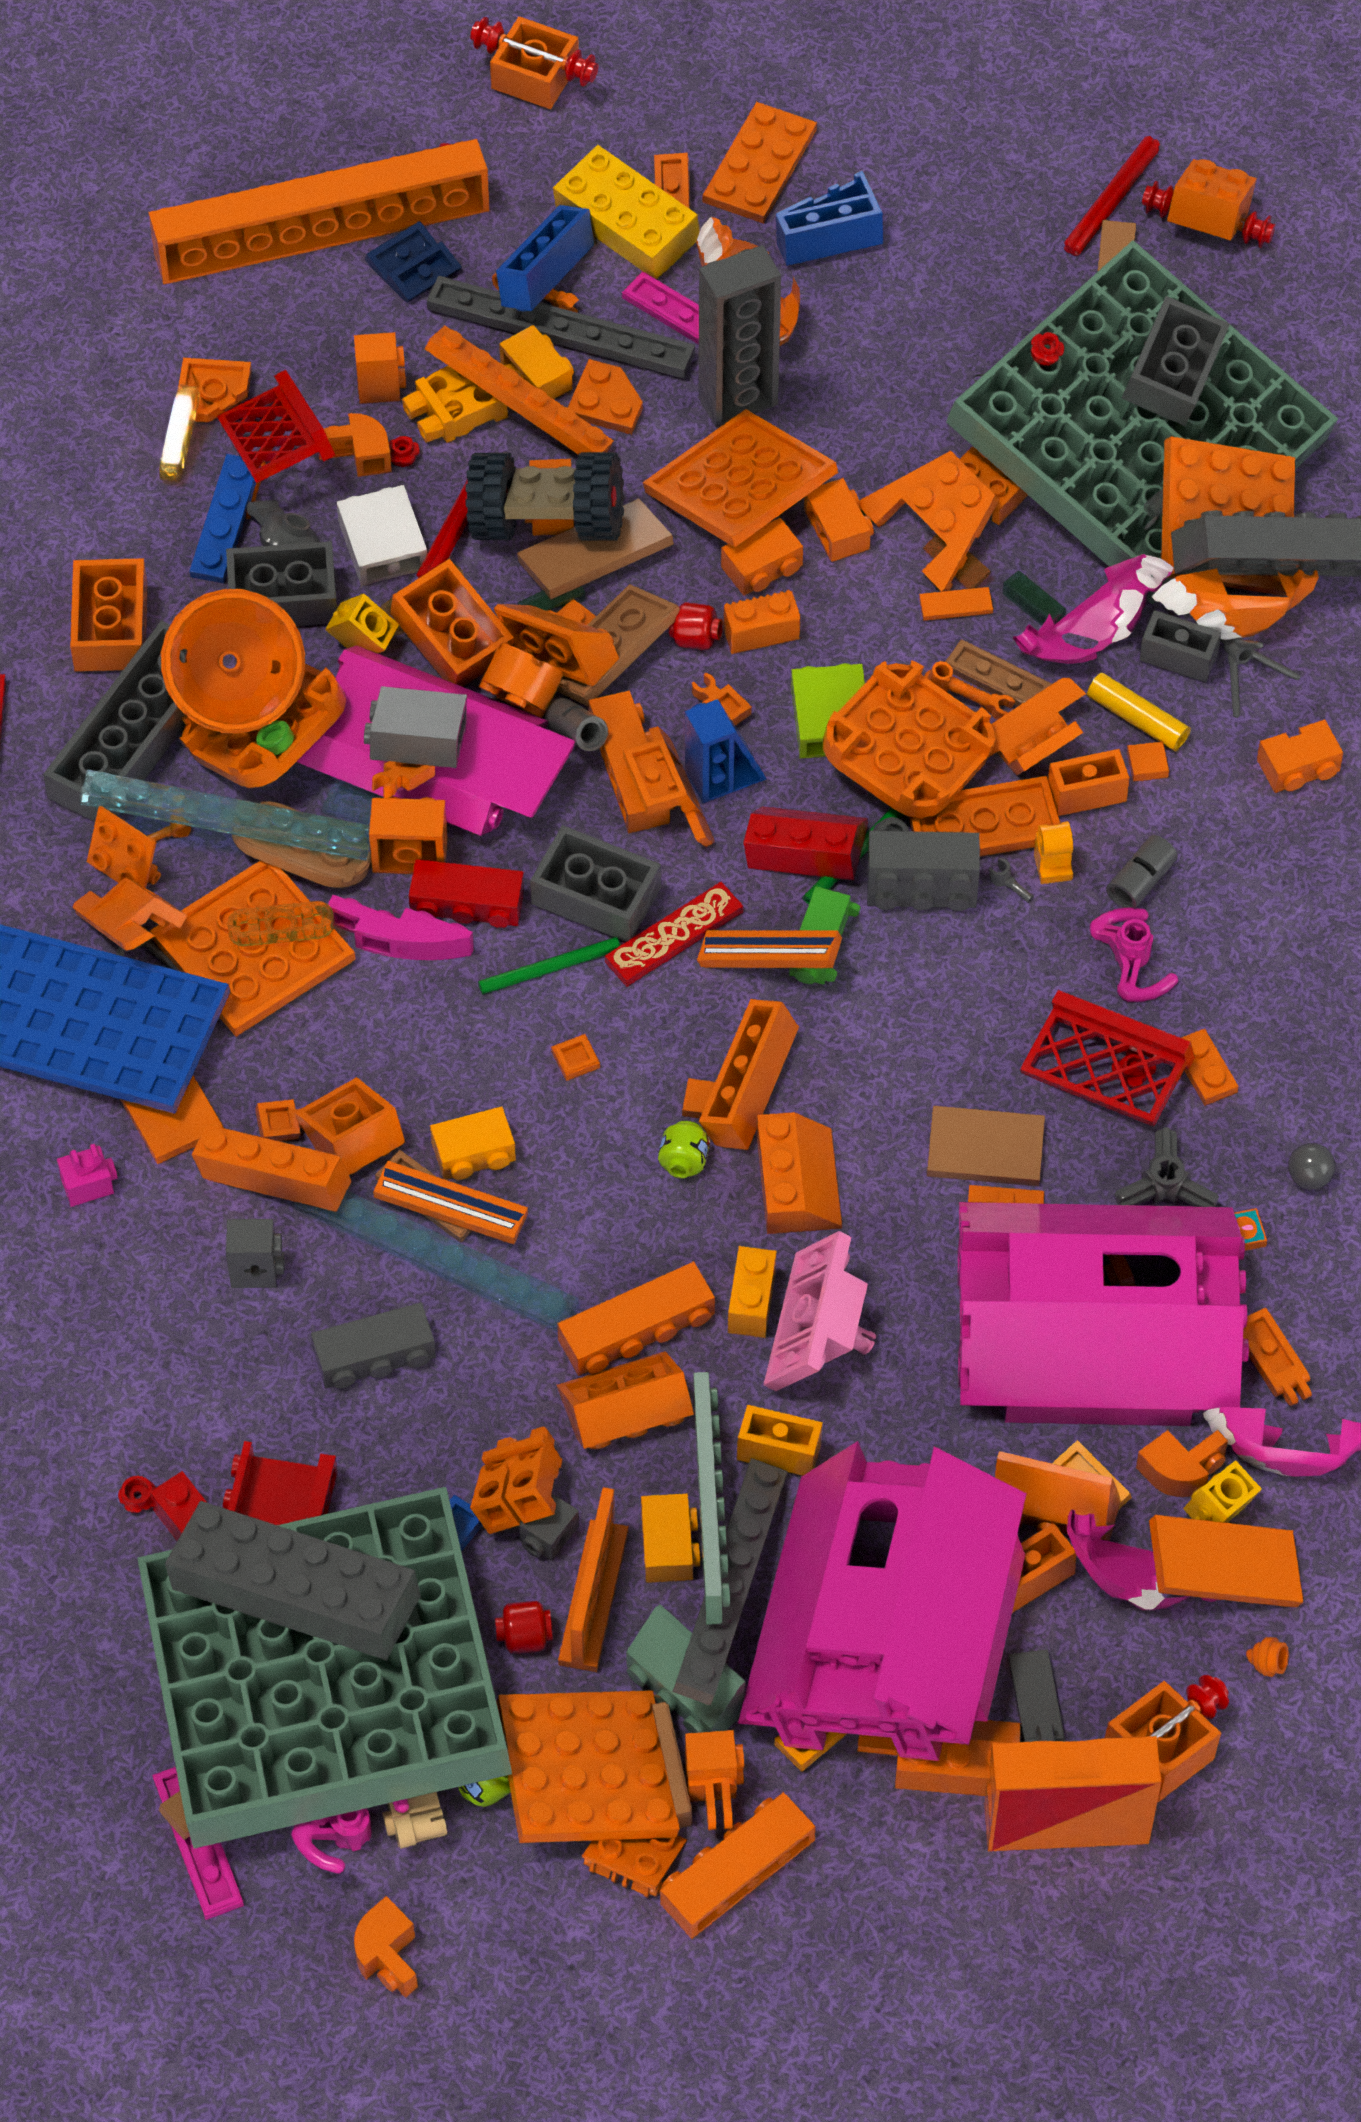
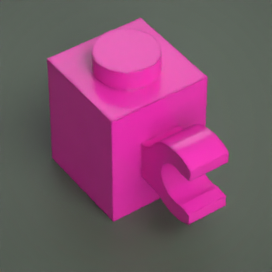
M91 1144L90 1149L81 1152L72 1150L69 1155L57 1159L60 1177L71 1207L114 1194L112 1180L118 1179L116 1169L111 1157L104 1158L100 1146Z

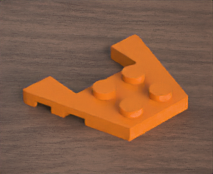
M949 451L864 497L859 502L860 509L878 527L884 525L907 503L947 544L922 570L930 581L943 592L951 590L953 586L951 582L959 568H963L968 559L966 556L975 538L978 539L1000 499L952 451Z

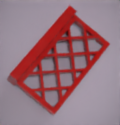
M286 370L274 375L278 386L217 416L222 428L256 483L316 453L320 455L323 462L336 456L322 425ZM256 417H263L261 421L253 422ZM276 417H283L280 421H274ZM240 418H243L241 422H234ZM285 431H292L289 436H282ZM245 432H252L249 437H242ZM265 432H272L270 436H263ZM281 446L279 451H272L274 447ZM294 446H301L295 450H292ZM254 447H261L259 451H252ZM263 462H270V463H268V464H266V465L260 467Z
M1058 990L1052 1000L1053 1009L1020 1068L1021 1073L1154 1127L1184 1069L1189 1070L1195 1059L1191 1042ZM1059 1021L1071 1026L1075 1035L1054 1042L1051 1033ZM1094 1037L1105 1040L1107 1049L1087 1056L1083 1041ZM1049 1039L1050 1044L1045 1046L1046 1042ZM1078 1043L1083 1057L1062 1065L1058 1050ZM1127 1050H1132L1139 1054L1141 1062L1120 1069L1116 1054ZM1054 1053L1058 1063L1057 1067L1046 1071L1034 1068L1038 1057ZM1111 1056L1116 1071L1095 1078L1091 1063ZM1160 1063L1174 1067L1169 1077L1155 1082L1149 1071V1067ZM1085 1065L1087 1066L1091 1080L1079 1084L1068 1081L1066 1072ZM1145 1070L1150 1084L1129 1091L1124 1076ZM1062 1074L1063 1079L1057 1077V1075ZM1120 1079L1124 1093L1111 1098L1101 1094L1099 1085ZM1095 1087L1096 1092H1094V1091H1092V1090H1089V1089ZM1162 1088L1160 1094L1158 1095L1157 1090ZM1153 1092L1156 1102L1150 1113L1135 1108L1132 1101L1133 1098Z

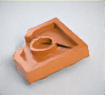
M183 357L174 409L175 420L209 423L216 419L218 415L248 398L252 374L251 362Z
M588 359L568 408L589 424L632 435L642 412L643 402L621 367Z

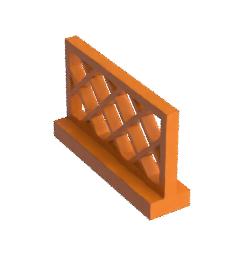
M602 1488L595 1520L590 1519L558 1658L559 1666L592 1672L598 1671L629 1532V1526L615 1524L614 1489Z

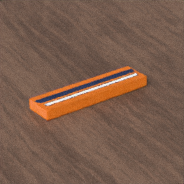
M707 930L697 961L701 967L833 968L842 936L838 930Z
M387 1161L373 1191L374 1198L513 1245L528 1215V1207L391 1161Z

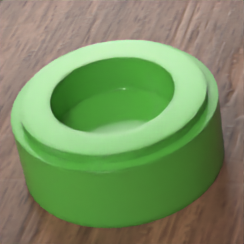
M276 720L260 729L256 742L259 746L274 753V755H278L291 746L294 740V733L285 721Z

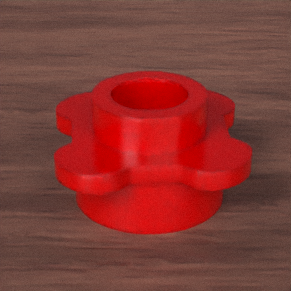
M1127 1050L1125 1057L1118 1061L1121 1069L1141 1062L1137 1052ZM1114 1063L1111 1068L1112 1072L1116 1071ZM1156 1065L1149 1067L1151 1075L1155 1074ZM1145 1070L1124 1076L1126 1085L1134 1089L1141 1087L1147 1079Z

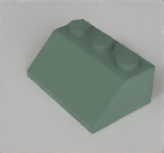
M659 1604L652 1611L626 1651V1671L629 1677L638 1686L643 1687L646 1684L656 1693V1701L658 1703L666 1702L669 1705L670 1713L673 1710L684 1719L683 1724L689 1733L726 1731L739 1719L745 1697V1681L725 1663L711 1706L672 1692L692 1633Z

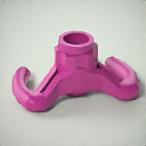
M1127 907L1114 909L1101 914L1090 923L1091 936L1095 940L1109 944L1115 954V959L1122 972L1120 983L1117 985V993L1126 1002H1144L1156 999L1169 992L1178 983L1177 975L1169 973L1162 980L1149 987L1138 988L1136 986L1139 970L1148 963L1153 944V935L1150 933L1149 925L1144 922L1148 919V912L1146 909ZM1126 921V922L1122 925V927H1118V926H1113V925H1111V924H1114V923H1117V922ZM1129 969H1133L1131 977L1128 976Z
M407 1799L392 1802L395 1810L399 1813H404L409 1809ZM367 1808L297 1824L291 1832L296 1847L309 1862L320 1869L336 1874L344 1871L345 1863L343 1860L329 1856L319 1850L312 1843V1839L334 1840L339 1848L357 1851L361 1849V1846L366 1841H370L372 1835L370 1814Z

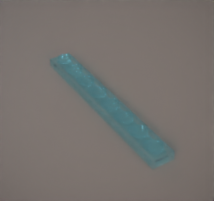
M89 769L86 772L80 797L81 805L96 808L103 806L111 811L367 861L370 846V825Z
M346 1191L337 1212L298 1202L295 1203V1210L557 1333V1323L570 1318L579 1305V1298L350 1191Z

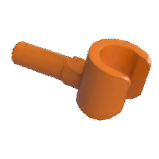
M179 810L171 813L169 816L170 826H166L147 836L154 841L170 836L174 838L188 836L191 832L190 819L187 817V812Z

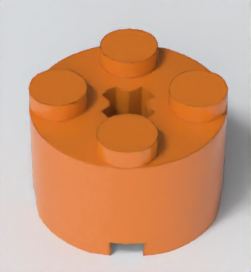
M500 643L481 680L479 688L497 696V699L513 707L516 705L520 706L524 711L542 718L564 673L545 661L543 663L537 660L533 655L506 643Z

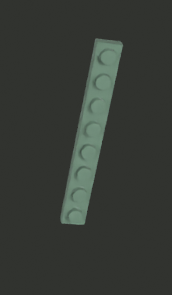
M709 1372L693 1373L694 1414L706 1625L722 1624V1607H730L729 1583H721V1578H728L727 1554L719 1553V1550L726 1549V1526H718V1521H725L724 1497L716 1498V1493H723L722 1469L715 1470L714 1468L716 1465H721V1443L713 1442V1438H720L719 1415H711V1411H718L717 1388H710Z

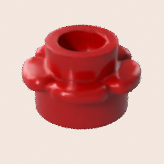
M1046 332L1044 335L1038 333L1031 340V355L1038 364L1052 365L1064 353V344L1059 342L1058 336L1054 333Z
M399 436L388 442L391 462L396 466L407 467L413 464L420 453L418 443L413 442L412 438L408 436Z
M132 1476L122 1484L118 1493L119 1502L124 1504L125 1510L131 1513H140L143 1509L149 1510L153 1507L150 1491L156 1487L143 1476ZM140 1493L141 1497L135 1498L134 1495Z

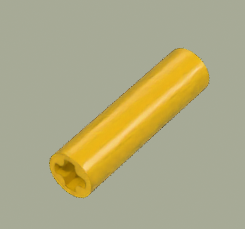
M1098 674L1089 686L1087 697L1157 741H1163V744L1176 752L1187 740L1191 731L1189 726L1106 674Z

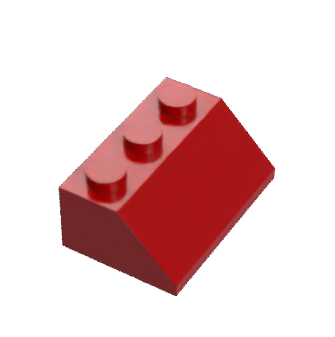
M762 806L751 813L743 844L747 866L749 869L854 880L868 826V818Z

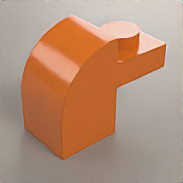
M350 413L348 414L349 425L323 428L336 455L332 458L354 455L357 477L392 472L387 433L376 419L364 414Z
M1167 1430L1138 1452L1136 1469L1162 1493L1175 1497H1190L1194 1491L1207 1484L1209 1474L1218 1470L1225 1462L1228 1440L1217 1430L1188 1452Z
M387 1896L371 1908L357 1925L354 1936L358 1968L366 1980L379 1969L377 1976L382 1984L391 1992L398 1989L406 1998L418 1988L417 1976L397 1953L415 1939L414 1924Z

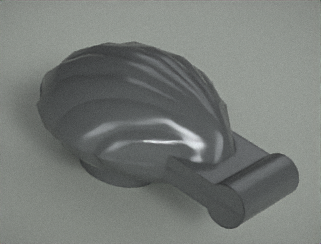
M276 500L253 501L247 504L248 514L253 516L262 526L259 536L263 546L320 542L305 517L296 513L285 514Z

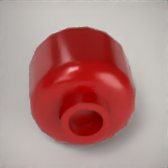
M684 602L679 606L680 611L675 618V622L669 627V636L674 638L677 646L708 650L715 640H720L723 631V620L717 618V613L713 606Z
M539 1601L508 1603L503 1608V1617L495 1618L497 1642L505 1641L506 1649L511 1654L540 1652L545 1649L547 1641H553L550 1609L544 1610L543 1605Z

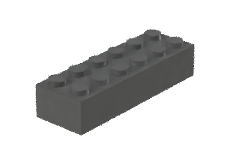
M764 245L743 250L736 255L720 261L710 262L706 266L699 268L698 398L716 428L724 425L745 409L755 414L778 405L781 273Z
M1213 510L1201 513V518L1185 521L1183 527L1171 532L1175 574H1190L1217 568L1219 575L1279 576V572L1285 576H1293L1298 570H1302L1307 575H1312L1313 571L1316 570L1318 571V576H1361V515L1353 519L1347 518L1345 513L1329 514L1325 518H1316V513L1307 512L1297 514L1295 517H1285L1284 512H1270L1264 514V517L1254 516L1252 511H1241L1233 513L1232 516H1223L1222 511Z
M162 620L44 772L43 776L48 799L94 822L99 806H103L118 816L183 730L185 723L182 717L185 714L175 705L167 692L161 672V650L170 624ZM185 649L180 651L179 660L181 662H185Z
M203 1501L199 1502L165 1562L172 1590L384 1660L388 1659L421 1597L416 1573L413 1569Z

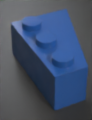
M863 171L854 174V180L841 187L837 183L828 187V193L815 200L810 196L775 214L777 246L786 266L883 244V213Z
M718 699L708 703H699L690 710L685 711V772L702 804L767 779L749 746Z

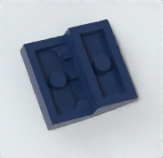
M420 221L368 252L365 257L368 265L407 303L431 289L438 276L448 278L462 268L442 241L437 243Z

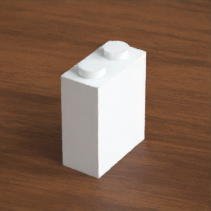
M404 485L393 488L388 487L377 492L361 496H351L345 500L337 501L338 522L361 586L418 572L427 555V548Z

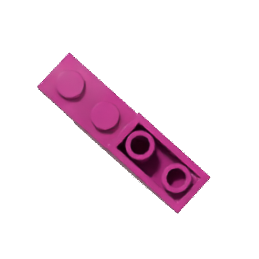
M332 895L327 905L329 923L354 933L356 948L368 952L410 960H444L471 956L474 951L472 931H469L461 924H450L436 919L425 911H414L405 908L399 919L388 911H377L363 906L355 899H344L336 895Z

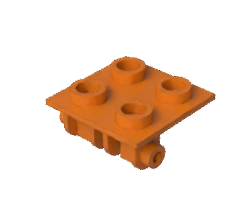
M99 806L86 862L118 883L127 877L146 888L148 882L154 885L161 876V873L157 871L158 867L152 864L157 842L103 806Z
M677 1835L675 1838L593 1840L582 1855V1858H584L583 1864L589 1867V1872H595L608 1879L612 1874L611 1882L614 1883L622 1875L624 1876L622 1887L627 1888L630 1881L633 1880L632 1890L644 1894L647 1898L650 1895L658 1897L662 1889L661 1885L663 1884L661 1881L683 1849L687 1839Z

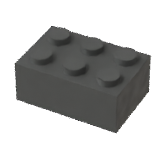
M1166 296L1121 398L1186 426L1230 323Z
M332 541L226 549L228 589H244L267 597L284 609L296 626L328 624L333 613L337 609Z
M562 825L530 880L531 904L627 942L636 934L661 889V864Z
M869 831L867 906H876L882 910L893 909L896 906L913 907L916 910H928L932 907H949L954 911L976 908L980 873L979 833Z

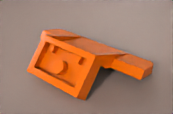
M1061 678L991 724L995 732L994 738H996L990 756L998 753L1017 776L1081 735L1083 731L1076 721L1067 725L1058 712L1086 693L1072 679Z
M658 726L648 729L653 738L652 742L623 750V759L647 815L680 806L681 811L685 813L696 841L705 847L715 843L714 837L673 742Z
M127 877L121 880L103 897L89 891L73 904V909L80 918L124 950H132L155 936L141 926L147 922L148 918L163 927L166 926L167 922H170L181 928L188 916L159 895Z

